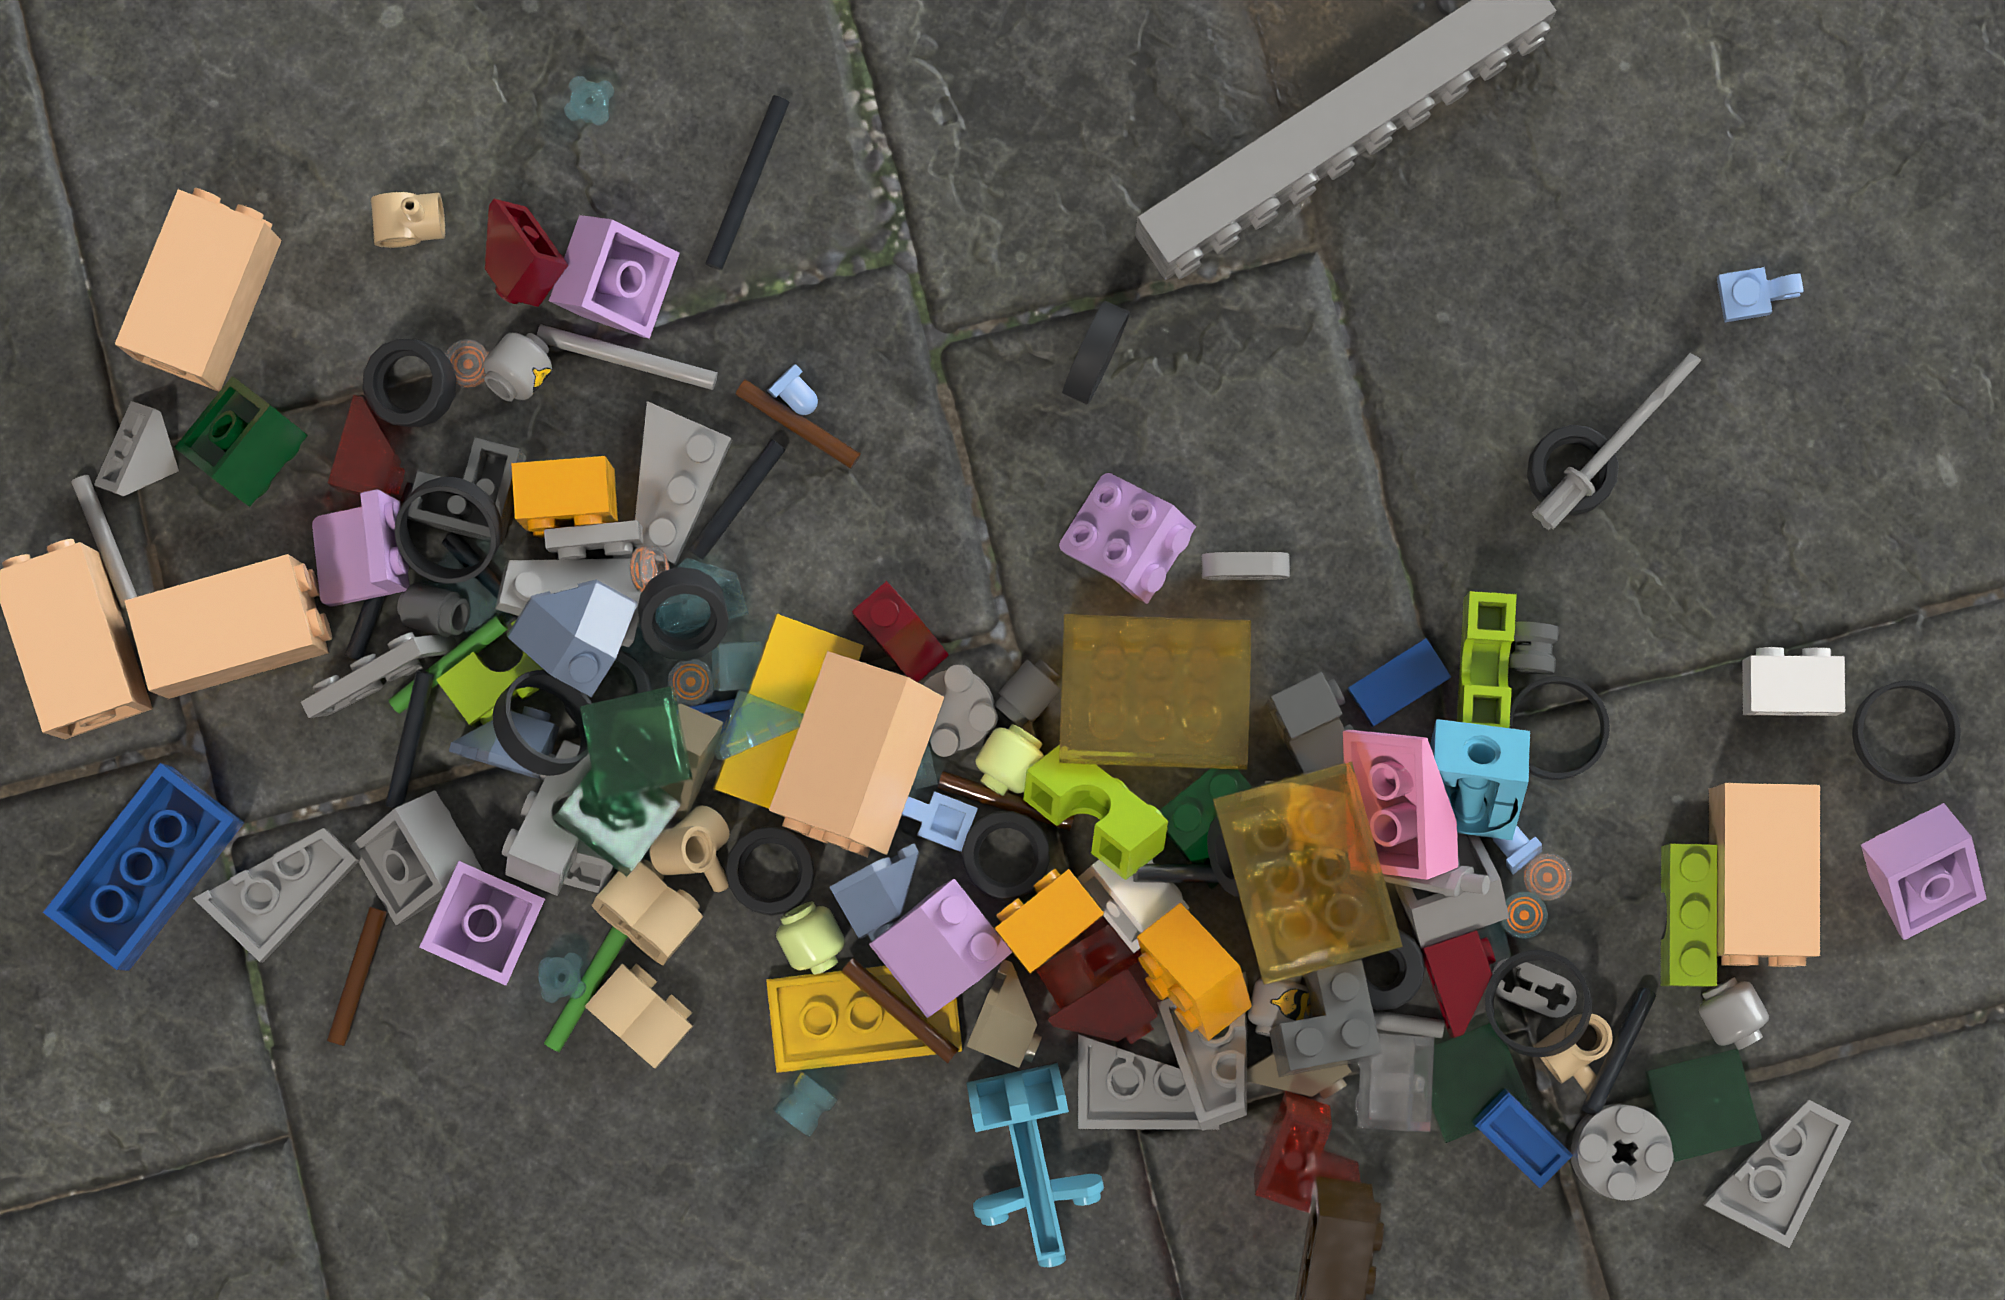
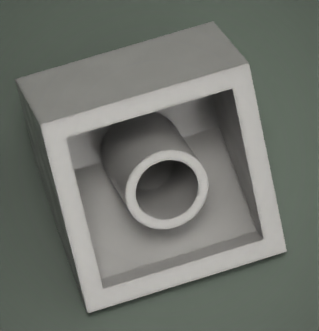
M435 790L393 809L349 846L352 853L360 860L358 863L395 925L406 921L441 899L458 861L481 871L483 870L475 858L473 850L465 841L449 810L444 806Z
M1457 833L1458 867H1473L1474 874L1489 876L1490 887L1487 894L1464 892L1458 897H1450L1440 893L1395 884L1406 918L1421 949L1509 918L1501 879L1479 836Z

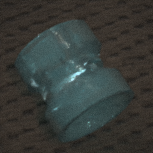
M801 1072L793 1082L795 1092L791 1093L788 1097L781 1098L773 1110L792 1126L810 1137L818 1127L820 1115L825 1111H830L838 1099L811 1077Z

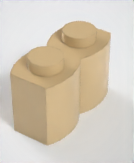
M631 857L596 896L592 907L608 923L627 935L645 954L659 964L664 965L699 925L703 915L698 911L700 908L698 902L689 893L681 889L676 892L667 887L662 881L664 875L658 872L650 861L642 860L640 862Z
M637 963L631 970L624 964H621L585 1007L653 1068H657L693 1028V1025L687 1020L692 1012L672 994L666 1001L652 989L657 981Z

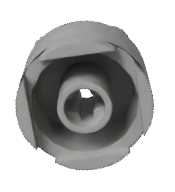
M1621 1104L1605 1105L1599 1113L1593 1116L1587 1114L1576 1126L1572 1139L1571 1153L1573 1156L1571 1157V1163L1580 1181L1593 1192L1616 1200H1635L1655 1191L1665 1180L1674 1160L1671 1140L1663 1124L1653 1114L1636 1106ZM1616 1141L1621 1144H1629L1630 1149L1626 1152L1629 1158L1626 1162L1621 1160L1613 1161L1612 1156L1617 1152L1613 1145Z

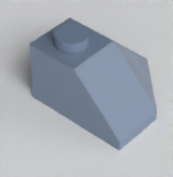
M597 579L579 583L576 588L552 594L548 591L532 595L507 635L512 642L551 676L592 697L617 657L636 609L637 601Z
M524 706L522 714L511 711L512 720L521 737L538 752L546 756L550 753L552 754L560 727L549 722L551 714ZM493 720L451 742L449 752L455 755L539 779L540 774L533 773L517 764L504 751L495 734Z
M915 844L901 849L897 852L898 855L891 859L890 857L882 858L830 886L832 893L859 939L868 935L871 941L875 940L894 924V920L902 916L920 854Z

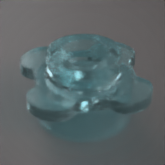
M583 76L573 78L569 84L572 91L571 99L564 108L566 116L572 121L581 119L585 122H593L595 125L605 124L609 119V99L614 95V88L608 81H601L600 83L589 82ZM592 97L594 101L588 105L585 103V99Z
M568 953L565 958L546 957L540 962L538 979L542 987L541 995L545 1001L555 1003L561 997L570 996L577 999L584 994L586 985L581 981L580 975L583 960L578 954ZM564 973L565 980L560 982L559 975Z

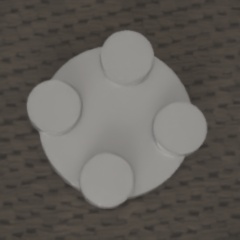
M962 664L953 665L947 670L931 676L923 684V686L944 697L929 738L931 747L937 755L947 757L955 754L958 750L973 747L981 742L989 731L996 726L998 714L995 710L992 693L984 681L973 674L967 666Z

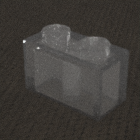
M1378 1034L1382 1054L1371 1060L1358 1062L1360 1083L1359 1093L1355 1101V1109L1358 1115L1357 1128L1430 1132L1434 1037Z

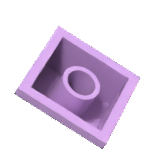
M579 215L564 257L568 267L555 283L549 301L581 317L650 339L680 253L612 219Z
M1944 803L1861 844L1869 876L1903 940L1987 899L1972 836Z
M458 861L419 948L500 984L507 985L545 899Z
M955 879L937 887L869 944L927 1018L982 979L1012 953Z

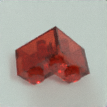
M1285 1091L1254 1172L1256 1196L1309 1213L1315 1176L1360 1182L1359 1164L1357 1161L1323 1150L1332 1128L1330 1105Z

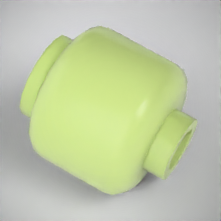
M1011 724L1009 729L996 728L976 757V765L984 773L980 782L1004 796L1008 789L1015 793H1023L1026 770L1044 757L1043 753L1039 750L1043 744L1014 724Z
M811 901L793 908L780 917L782 924L776 932V938L792 968L797 970L811 969L815 975L832 968L838 963L835 955L843 949L845 938L829 908L815 906L814 902Z

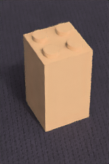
M194 188L193 193L189 194L178 189L115 345L139 362L219 392L222 389L282 240L271 230L272 224L263 219L264 215L252 208L238 204L234 211L220 203L221 198L207 191Z
M66 539L47 546V554L32 559L29 554H24L2 562L3 569H0V604L43 733L68 739L153 709L100 552L81 542L75 543L74 539Z
M286 554L125 600L148 691L170 699L328 654L326 641L332 640V633L325 613L319 614L316 608L314 597L320 594L318 581L313 569L307 570L304 563Z
M827 651L769 811L785 817L782 826L802 833V835L827 844L829 842L867 858L870 850L887 855L944 697L909 677Z
M1724 783L1710 788L1709 844L1717 845V956H1721V965H1758L1759 957H1768V966L1770 967L1806 966V958L1820 956V785Z

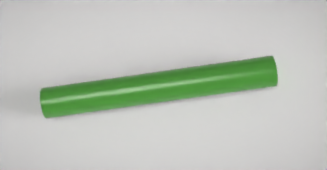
M494 616L425 670L435 674L432 689L438 685L437 678L472 652L479 653L508 630L506 623L500 616ZM414 680L389 699L390 705L399 714L408 708Z
M612 926L544 1042L546 1046L559 1053L586 1009L585 1005L593 997L628 937Z

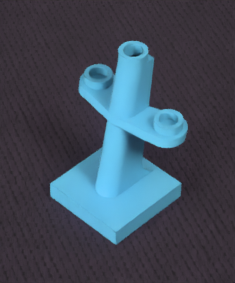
M1058 1063L966 1082L975 1132L1009 1126L1021 1186L977 1199L973 1203L975 1216L981 1219L983 1225H998L1008 1220V1213L1026 1207L1039 1266L1054 1267L1064 1263L1066 1255L1054 1201L1073 1199L1075 1205H1090L1101 1199L1100 1192L1103 1191L1104 1185L1102 1177L1098 1174H1083L1049 1180L1036 1119L1069 1112Z

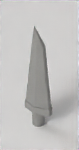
M1348 865L1334 868L1335 870L1352 875L1440 893L1450 897H1458L1464 892L1487 894L1490 887L1489 876L1474 874L1473 867L1460 866L1427 880L1348 870Z

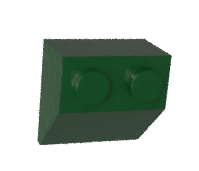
M232 376L174 448L250 507L257 498L266 493L272 479L284 464L296 456L301 443L308 435Z
M1225 756L1159 811L1168 820L1166 836L1190 864H1210L1207 835L1211 822L1220 814L1248 807L1262 806V799L1230 759ZM1206 883V884H1207V885L1209 886V888L1212 890V889H1213L1215 886H1217L1219 883Z

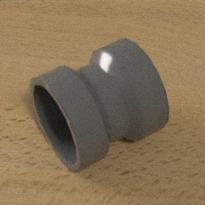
M1515 622V651L1509 656L1508 669L1533 674H1554L1556 659L1552 655V648L1558 641L1559 627L1538 622Z

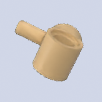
M392 192L379 194L371 198L374 243L376 246L389 248L406 247L418 244L423 240L445 238V216L440 193L416 195L407 192Z
M697 806L674 828L659 830L653 836L650 844V858L653 866L663 875L704 872L714 892L726 890L728 888L727 875L716 856V851L729 839L728 825L723 817L714 809L707 806Z
M1576 1014L1568 1018L1563 1025L1535 1044L1534 1047H1547L1564 1040L1577 1027L1582 1014ZM1591 1014L1589 1025L1595 1029L1597 1034V1041L1593 1048L1584 1051L1575 1043L1562 1053L1549 1057H1540L1548 1070L1561 1084L1574 1076L1587 1095L1597 1077L1588 1064L1603 1057L1609 1051L1612 1044V1031L1609 1024L1602 1017Z

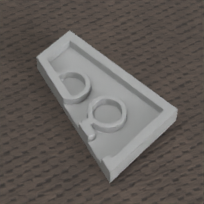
M648 401L635 520H638L642 526L643 545H634L633 547L673 565H677L732 443V439Z
M634 558L509 560L504 568L495 609L519 616L532 595L548 591L552 594L576 588L579 583L597 579L637 601L636 609L621 644L622 646L630 647L635 638L639 619V599L644 588L639 587L634 580L632 571ZM639 559L636 565L637 576L641 581H645L649 571L648 565L644 559ZM641 565L645 568L644 575L640 573ZM634 570V576H635V579H636V581L638 582V584L641 585V586H645L646 583H645V584H641V583L637 580L636 575H635V570Z
M410 632L392 640L387 644L390 649L387 653L378 658L376 654L365 656L350 665L353 672L340 679L338 675H335L314 685L315 694L301 701L308 718L331 715L383 688L380 679L384 677L387 681H393L405 675L409 676L415 673L416 670L423 669L419 661L420 659L437 655L445 656L458 645L454 635L452 634L449 637L438 635L415 637L413 632Z
M322 828L277 852L273 857L249 870L238 873L227 882L210 891L207 890L193 899L259 962L263 963L360 860L328 829Z
M1243 972V973H1242V974H1243V978H1244V981H1245V984H1246V988H1247V991H1248V979H1247V975H1246V972ZM1169 998L1157 1002L1201 1130L1203 1131L1246 1116L1248 1010L1208 1041L1198 1029L1190 1032L1181 1023L1174 1012L1177 1007Z
M1078 1034V1129H1201L1179 1068ZM1219 1125L1206 1130H1219Z
M1805 1099L1702 1205L1790 1248L1851 1121L1811 1100Z

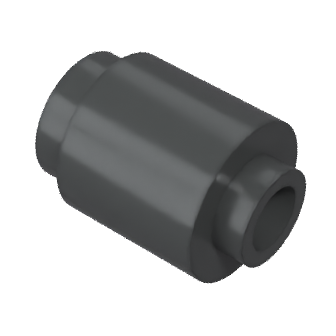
M418 582L411 584L406 591L402 592L397 604L398 614L405 627L442 637L461 634L466 628L470 617L469 603L466 599L461 598L459 593Z
M1041 659L1035 665L1026 660L999 690L998 693L1001 696L994 705L1017 726L1022 728L1028 721L1033 723L1059 694L1061 689L1055 683L1059 680L1060 676Z

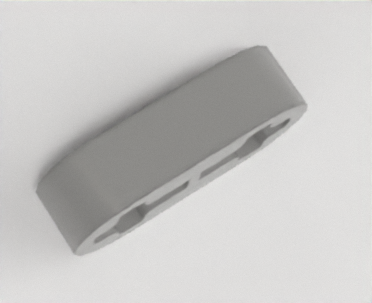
M1215 552L1202 554V578L1207 580L1290 578V554L1283 552Z
M1507 959L1500 960L1493 965L1491 969L1492 975ZM1528 962L1516 966L1518 968L1517 977L1530 982L1528 990L1521 987H1512L1509 992L1503 990L1504 981L1501 980L1495 992V995L1501 999L1551 1018L1562 1017L1571 1012L1577 998L1575 988L1569 980ZM1555 984H1559L1562 986L1560 994L1566 997V1002L1564 1005L1556 1004L1553 1010L1547 1008L1548 999L1536 994L1535 990L1537 986L1544 989H1553Z

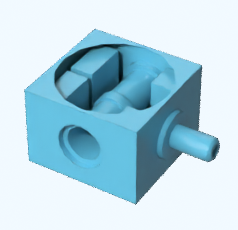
M1436 719L1430 747L1457 821V833L1513 840L1529 781L1530 731Z

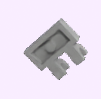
M638 520L544 530L545 547L551 554L558 553L559 560L587 559L586 550L604 549L605 555H613V559L634 558L632 546L643 545L642 526Z

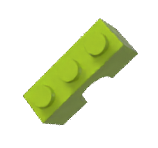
M1470 591L1463 599L1457 722L1509 728L1512 688L1508 686V664L1511 644L1514 641L1517 594Z
M523 651L520 662L514 668L505 672H495L487 667L479 655L472 652L437 678L436 681L468 724L476 728L481 723L484 725L493 720V710L498 697L519 676L530 671L544 669ZM533 687L516 689L512 694L511 701L518 695L524 700L539 689Z
M1063 741L1026 770L1023 800L1056 826L1068 817L1076 814H1089L1100 819L1095 824L1091 853L1123 879L1127 880L1139 868L1164 850L1168 820L1163 817L1162 813L1156 807L1148 805L1129 791L1128 787L1121 780L1111 777L1098 767L1089 755L1079 752L1068 742Z
M1668 844L1661 846V893H1665L1667 903L1666 933L1664 939H1661V986H1717V845Z

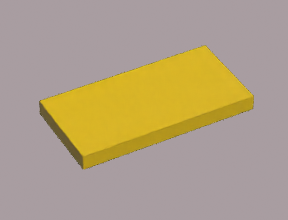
M775 614L713 789L769 809L827 651L859 661L864 645L780 614Z
M886 966L866 968L959 1048L958 1052L962 1051L957 998L927 1018ZM841 971L766 979L776 1073L936 1054Z

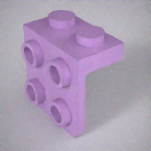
M1106 473L1100 477L1061 539L1059 547L1066 555L1112 578L1134 598L1148 604L1154 593L1162 587L1166 574L1179 553L1187 547L1190 536L1196 526L1174 505L1111 473Z
M378 489L360 493L362 507L321 515L313 520L312 529L319 594L322 603L328 606H337L404 592L410 586L408 577L409 564L402 557L395 539V522L401 508L399 500Z

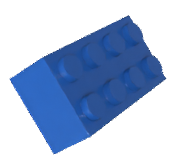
M160 763L43 913L113 968L129 971L243 826L244 822L175 768Z

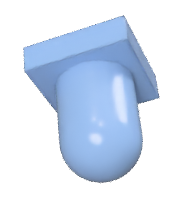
M794 364L766 391L774 398L779 395L796 413L808 415L816 409L818 399L814 391L799 377L803 371Z
M1516 826L1513 840L1493 838L1495 844L1506 855V867L1513 875L1542 852L1541 842L1536 837L1529 840L1518 826Z

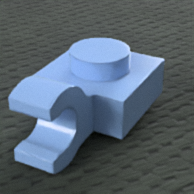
M1765 267L1719 274L1717 276L1724 323L1770 315L1772 313L1771 301L1796 298L1803 292L1801 274H1791L1767 280Z
M934 791L929 804L908 796L902 816L922 822L917 836L961 852L978 808Z

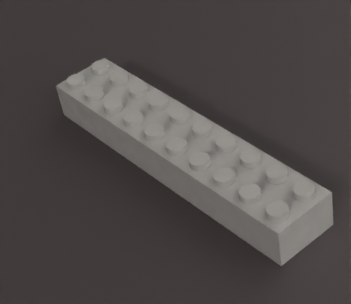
M1549 0L1469 1L1138 216L1135 232L1136 238L1165 281L1175 274L1178 279L1188 276L1202 265L1200 259L1213 249L1217 254H1221L1240 240L1238 234L1250 225H1253L1255 230L1268 224L1277 217L1278 213L1276 210L1282 204L1289 200L1294 205L1300 203L1317 190L1314 185L1322 178L1329 175L1334 180L1349 171L1355 165L1352 160L1362 152L1367 150L1370 155L1377 153L1392 142L1391 135L1405 125L1408 130H1411L1431 116L1429 110L1442 100L1446 106L1454 103L1469 91L1467 86L1479 76L1486 81L1501 72L1507 66L1505 61L1519 51L1522 56H1525L1534 51L1545 42L1543 36L1551 30L1549 24L1556 13V9Z

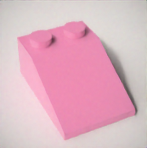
M1357 730L1343 731L1348 870L1427 880L1458 868L1457 821L1428 738Z

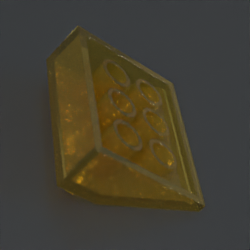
M1064 614L1059 763L1247 769L1251 620Z
M1343 761L1213 799L1264 985L1403 947L1352 761Z

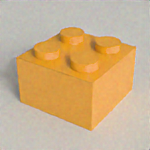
M605 456L511 463L515 520L526 531H532L534 537L544 538L545 529L618 522L615 469Z
M1053 869L1034 885V890L1038 893L1025 904L1017 898L996 915L1001 923L995 927V931L1029 974L1034 972L1104 915V912L1069 869L1062 875L1056 869Z
M1181 902L1137 936L1142 952L1138 960L1149 974L1145 978L1148 986L1160 1000L1163 1001L1168 997L1176 1005L1177 1008L1174 1010L1176 1016L1190 1032L1198 1029L1209 1041L1252 1007L1240 965Z

